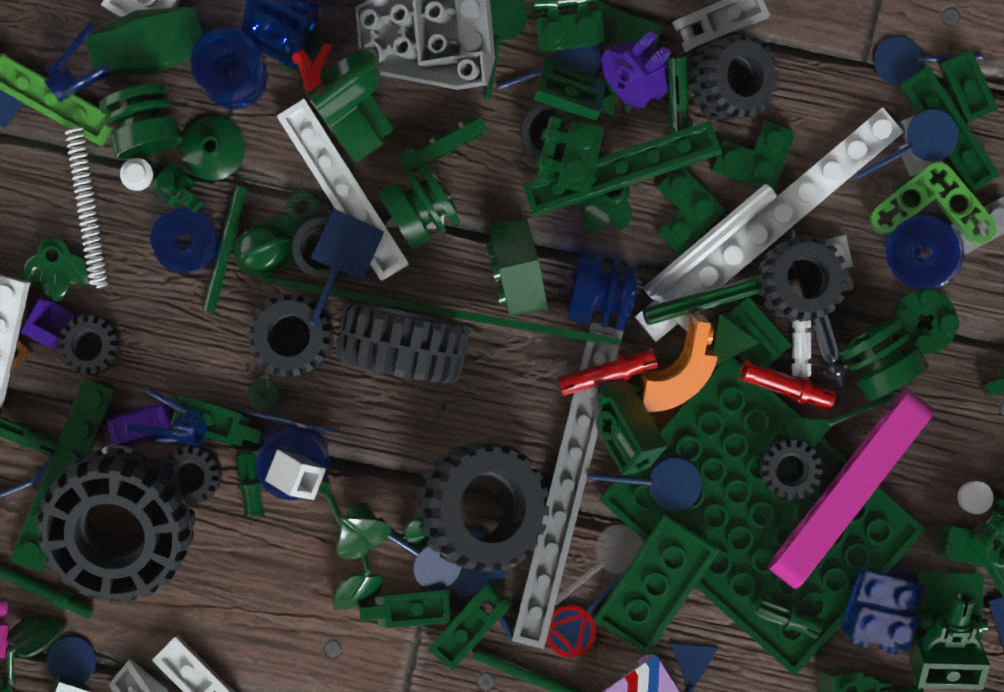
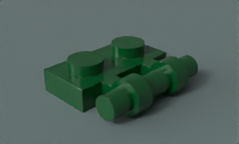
M533 0L535 10L546 8L548 10V17L536 19L540 54L605 45L601 10L588 12L587 3L599 0ZM576 4L577 13L559 16L558 7Z
M549 117L547 128L543 129L541 140L544 141L541 155L536 158L534 167L537 169L535 181L547 184L550 173L559 174L558 188L591 193L604 127L571 121L569 133H562L559 131L562 120L556 117ZM556 145L565 146L562 162L553 160Z

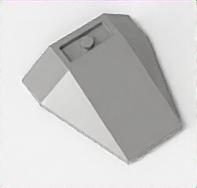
M367 0L355 7L359 49L370 47L378 52V66L382 76L455 90L488 85L495 61L490 0Z

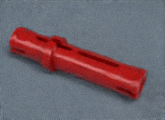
M650 348L647 351L626 357L623 354L618 355L616 360L563 376H557L564 397L568 394L618 379H623V381L630 380L632 375L658 369V364L654 361L656 357L653 349Z
M749 360L742 364L739 372L741 374L739 376L740 380L792 397L797 403L802 404L806 402L825 410H830L836 399L834 396L836 392L834 390L813 384L810 379L805 377L795 378Z

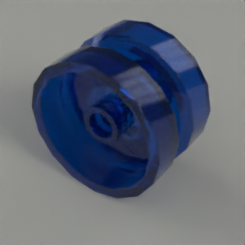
M927 215L911 217L900 223L889 236L886 246L887 264L893 275L905 285L919 289L940 288L952 282L962 270L966 257L965 244L958 230L942 219ZM925 247L932 249V256H926L924 259L921 255L922 250Z

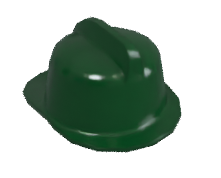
M282 215L263 221L241 233L234 246L235 262L241 271L251 277L262 278L296 264L292 253V244L298 228L303 225L302 222L294 217ZM309 236L305 242V254L309 247Z

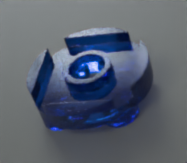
M186 207L177 208L158 218L151 231L150 242L157 260L165 268L174 272L190 273L201 271L210 263L217 250L218 238L216 227L207 216L199 211L194 213ZM185 232H189V238L193 240L192 245L186 246L184 250L179 249L180 243L176 241L177 236H183Z

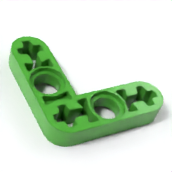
M941 162L933 163L878 205L870 216L872 229L878 234L887 235L897 230L932 201H935L963 236L973 244L978 245L988 242L993 238L997 230L992 216L948 165ZM931 171L936 174L944 173L945 177L942 182L947 188L952 183L956 187L944 199L940 196L945 191L942 185L939 183L933 185L930 182V179L933 177ZM907 190L916 191L920 195V204L914 208L907 207L902 201L904 192ZM961 195L966 198L968 206L964 212L958 213L951 209L949 201L952 196ZM894 200L898 209L907 216L902 218L899 212L890 221L893 226L889 227L887 224L880 226L878 220L881 217L878 213L882 212L886 215L892 211L895 206L890 202ZM973 209L978 213L972 217L977 224L984 222L988 226L984 230L987 235L986 237L982 234L977 236L973 234L972 231L975 229V225L970 219L965 224L961 221Z

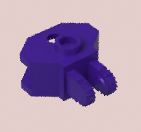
M654 31L644 35L638 43L626 41L610 48L601 57L604 77L625 104L638 108L644 107L651 98L657 100L662 98L668 91L664 69L667 67L665 61L671 52L666 46L657 51L654 50L652 46L658 39Z

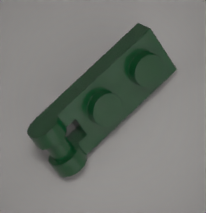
M469 117L455 126L457 130L447 136L442 132L427 140L428 146L419 151L413 149L405 150L400 159L403 168L407 172L419 171L418 167L426 163L428 166L488 134L485 123L481 117L475 121L473 117Z
M991 517L986 522L983 533H977L971 540V544L1004 598V522L997 517Z
M490 580L483 585L428 648L451 671L458 666L513 604V601L507 595L503 597L495 590L497 586ZM486 599L495 606L490 614L480 606Z

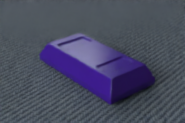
M168 401L104 419L111 444L129 446L176 432L175 427L170 425L172 415Z

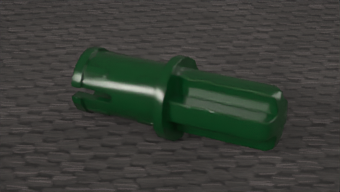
M0 416V437L20 444L19 448L21 449L25 446L52 457L59 437L36 430L32 424L25 426Z
M254 451L240 452L236 455L240 480L237 489H241L244 517L264 515L265 510L263 508L260 487L263 485V481H259L256 454Z
M762 598L756 607L755 613L757 616L782 625L783 630L788 631L792 629L813 639L819 636L816 631L820 633L822 630L823 619L796 610L794 605L787 607L772 600Z

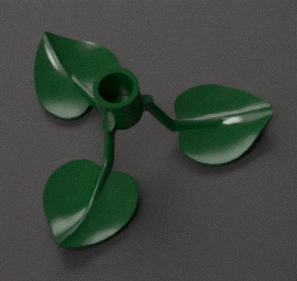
M367 503L354 505L348 510L346 516L340 517V531L336 542V551L342 559L361 557L364 570L362 574L353 573L348 575L338 585L332 601V606L336 611L364 605L380 592L383 585L382 578L379 574H370L371 568L367 553L370 549H374L377 544L383 542L390 532L419 551L427 546L430 538L429 536H423L418 527L423 523L422 517L415 516L404 528V533L395 531L382 517L377 518Z
M46 615L31 616L21 620L10 630L7 635V641L12 647L7 652V677L0 675V692H13L11 686L16 683L14 678L15 653L21 658H27L43 651L67 627L68 624L64 619Z

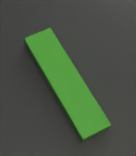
M1 53L0 90L69 129L82 126L83 130L75 132L84 133L83 137L103 147L114 127L105 126L104 117L107 115L101 113L100 108Z

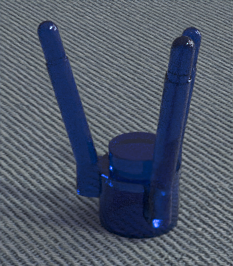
M92 22L88 23L84 30L80 32L58 61L46 70L50 77L44 82L60 103L75 92L111 75L103 74L108 71L107 65H103L77 80L68 69L63 72L60 70L94 28V23Z
M148 387L144 389L146 394L185 416L176 418L171 429L128 424L126 425L127 431L172 436L155 438L157 444L197 446L202 443L206 434V423L204 420L198 419L199 411L190 410Z

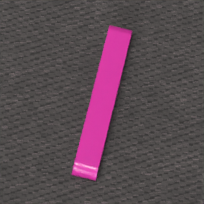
M905 389L891 404L769 563L768 569L792 588L797 589L801 586L924 428L935 409L911 390Z

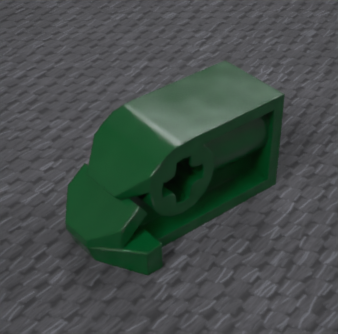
M620 380L605 384L597 398L599 412L596 417V426L601 439L623 476L648 470L668 445L638 396L642 392L640 386Z

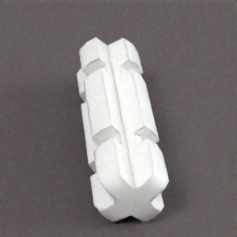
M799 320L793 321L792 328H795V333H792V359H795V364H792L793 377H810L811 364L808 363V359H811V333L808 332V328H811V320L799 322Z

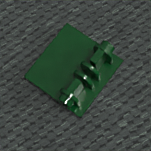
M918 571L916 636H925L930 629L936 626L939 617H943L944 620V614L950 612L953 594L960 591L962 599L963 592L966 591L973 594L976 599L970 618L976 620L978 626L977 635L982 640V632L988 631V620L983 618L984 574Z

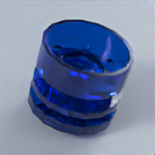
M232 28L214 29L203 35L193 47L190 58L191 73L207 97L219 107L230 110L244 109L256 103L265 92L269 79L267 65L252 39L242 31ZM230 70H233L234 72H237L238 75L235 78H233L232 76L228 75V72Z
M581 253L575 274L567 320L589 324L594 311L601 312V327H607L610 314L615 315L614 330L623 331L625 323L632 313L636 296V264L628 262L624 275L619 276V260H614L609 273L602 272V257Z
M295 425L282 426L273 432L258 452L255 465L258 480L265 490L273 496L290 501L302 498L289 496L265 481L277 449L292 453L297 452L326 468L322 481L328 470L330 460L327 443L320 433Z

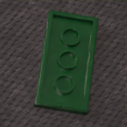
M664 511L595 614L593 620L649 656L719 553L720 546Z

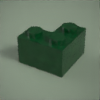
M528 219L489 227L492 240L487 241L486 246L490 261L496 260L491 262L495 282H502V286L496 287L500 306L507 305L509 317L548 309L539 259Z

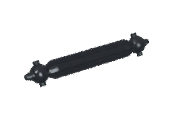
M797 229L791 230V239L803 237ZM796 260L794 261V266L804 298L807 299L813 295L816 289V274L810 265ZM830 313L824 314L823 317L811 320L821 355L829 363L827 368L823 370V374L834 379L838 386L843 385L846 370H849V364H844L839 360L841 349Z

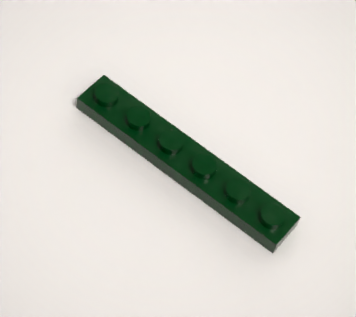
M710 120L598 158L591 193L558 188L559 174L549 175L547 184H541L533 180L524 183L523 187L532 215L537 217L722 154L721 147Z
M83 378L10 561L39 572L44 570L47 554L40 549L38 538L42 532H38L36 528L37 517L41 513L40 504L59 475L73 461L78 458L84 459L88 453L92 452L116 389L91 379Z

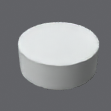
M969 481L959 489L958 502L965 511L973 514H982L992 506L993 493L985 483Z

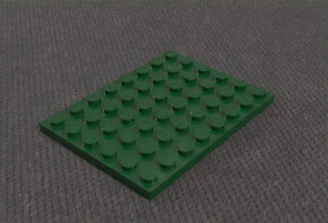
M732 357L717 366L699 392L687 400L659 431L668 446L649 469L623 475L626 477L649 479L652 470L663 460L669 458L684 459L697 469L701 477V491L697 500L686 509L672 511L661 507L654 501L649 491V485L613 482L599 500L644 541L665 511L720 546L719 553L695 587L792 675L796 676L926 529L877 487L801 586L794 589L769 570L768 566L772 558L847 463L848 459L822 437L813 447L822 462L820 463L822 475L819 476L821 481L819 485L814 486V491L811 494H805L804 498H793V500L781 498L771 492L762 481L759 468H761L760 459L764 456L765 449L767 447L770 448L773 442L781 441L783 438L790 439L781 417H801L771 390L740 380L739 376L741 374L739 372L742 364ZM787 456L780 461L778 473L785 481H795L803 473V464L799 461L798 457ZM766 598L787 607L794 605L796 610L823 619L821 632L816 631L819 636L813 639L792 629L786 631L783 630L782 625L757 616L755 611L759 600Z

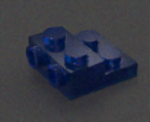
M247 0L239 40L295 70L298 64L294 63L292 55L300 49L305 50L307 38L314 32L320 6L314 4L312 0Z
M861 568L840 629L851 637V643L863 648H869L870 644L874 643L879 644L878 648L882 651L894 655L898 654L899 649L909 651L919 624V620L913 615L924 585L915 580Z

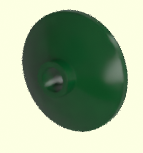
M206 116L194 121L184 132L180 145L182 160L189 171L199 178L210 181L222 180L235 173L243 162L246 149L244 137L239 128L228 119L219 116ZM209 141H215L216 149L213 152H207L205 149Z

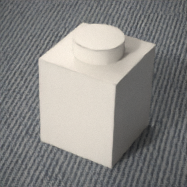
M277 449L265 481L289 496L314 500L326 468L302 454Z

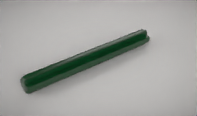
M792 267L788 270L789 285L796 282V276ZM757 276L644 308L642 311L643 317L647 325L656 324L759 294L758 289L762 288V283H757Z

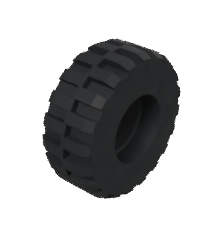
M110 448L105 454L100 450L88 453L84 459L78 458L73 461L59 475L40 504L41 513L37 517L36 528L38 532H42L38 538V543L41 551L47 554L45 560L49 567L61 575L60 579L69 586L71 584L79 589V593L88 597L90 595L97 596L99 600L112 602L114 599H121L122 602L134 601L140 594L142 597H147L155 593L159 586H165L169 583L175 572L179 570L192 544L195 534L192 529L196 523L195 511L189 509L192 503L191 496L186 489L182 490L180 486L182 481L175 472L170 474L164 468V463L156 458L154 461L146 458L143 452L133 450L132 453H125L122 448ZM99 504H114L129 510L140 521L144 530L145 541L127 546L118 545L106 540L94 528L90 518V508Z

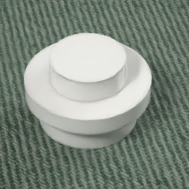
M132 158L123 164L120 170V178L127 188L141 191L152 183L153 169L147 161L140 158Z

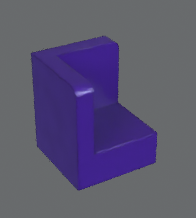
M40 298L21 333L49 348L59 349L61 344H58V338L63 337V334L60 332L63 328L69 326L67 324L69 321L75 320L76 314L50 299Z

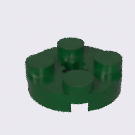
M932 289L913 291L904 295L897 301L892 310L893 315L891 319L900 317L904 323L903 327L893 333V336L909 331L911 337L901 346L905 350L919 347L922 354L937 353L952 342L960 326L957 312L951 301L943 294ZM919 314L930 316L931 327L929 330L926 328L918 329L917 324L920 321L917 316Z

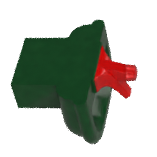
M324 43L313 63H311V60L308 58L309 54L304 49L296 51L292 55V59L295 64H298L304 85L301 89L350 157L357 163L382 145L381 140L394 130V126L371 95L378 88L381 80L378 52L370 47L361 48L320 74L324 61L331 51V44Z

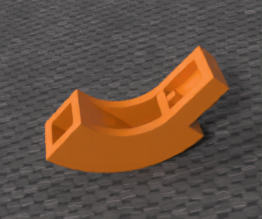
M690 314L684 349L672 365L662 370L645 371L640 374L639 386L642 392L638 396L647 412L668 410L683 404L697 394L711 376L718 356L711 347H707V345L712 343L713 326L704 314Z

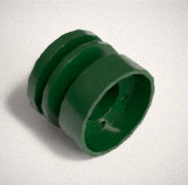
M146 84L128 87L103 98L99 102L101 113L107 115L104 117L105 126L121 127L109 135L115 159L129 160L154 155L173 148L182 142L177 119L161 117L172 110L171 101L165 100L169 94L165 85Z
M426 163L418 167L425 179L420 184L412 172L407 173L411 186L410 190L405 191L400 184L394 181L377 192L412 251L431 241L427 229L428 224L433 223L441 233L447 231L440 220V217L446 214L453 226L460 223L452 196L440 177L431 171Z
M900 317L882 323L879 322L856 335L839 352L843 360L858 354L859 357L848 365L850 371L866 367L867 372L859 378L857 383L869 401L898 389L919 376L929 367L919 347L902 351L900 346L911 337L909 331L893 336V333L904 325Z

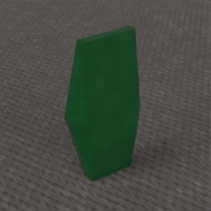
M196 6L134 10L84 37L94 74L153 75L208 53Z

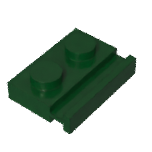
M746 297L725 316L759 342V344L735 355L742 364L749 360L767 368L792 346L749 297ZM718 323L713 326V331H714L716 334H717Z

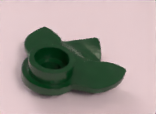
M630 186L620 188V193L614 197L605 193L575 203L585 207L583 214L585 231H600L609 223L616 229L623 231L632 217V208L628 202Z
M50 237L42 241L37 248V254L26 261L23 269L24 280L30 282V284L40 282L44 295L54 302H59L64 297L70 283L88 285L90 280L88 277L89 272L86 270L88 267L84 259L72 254L68 244L56 237ZM48 250H56L58 259H51L48 256Z

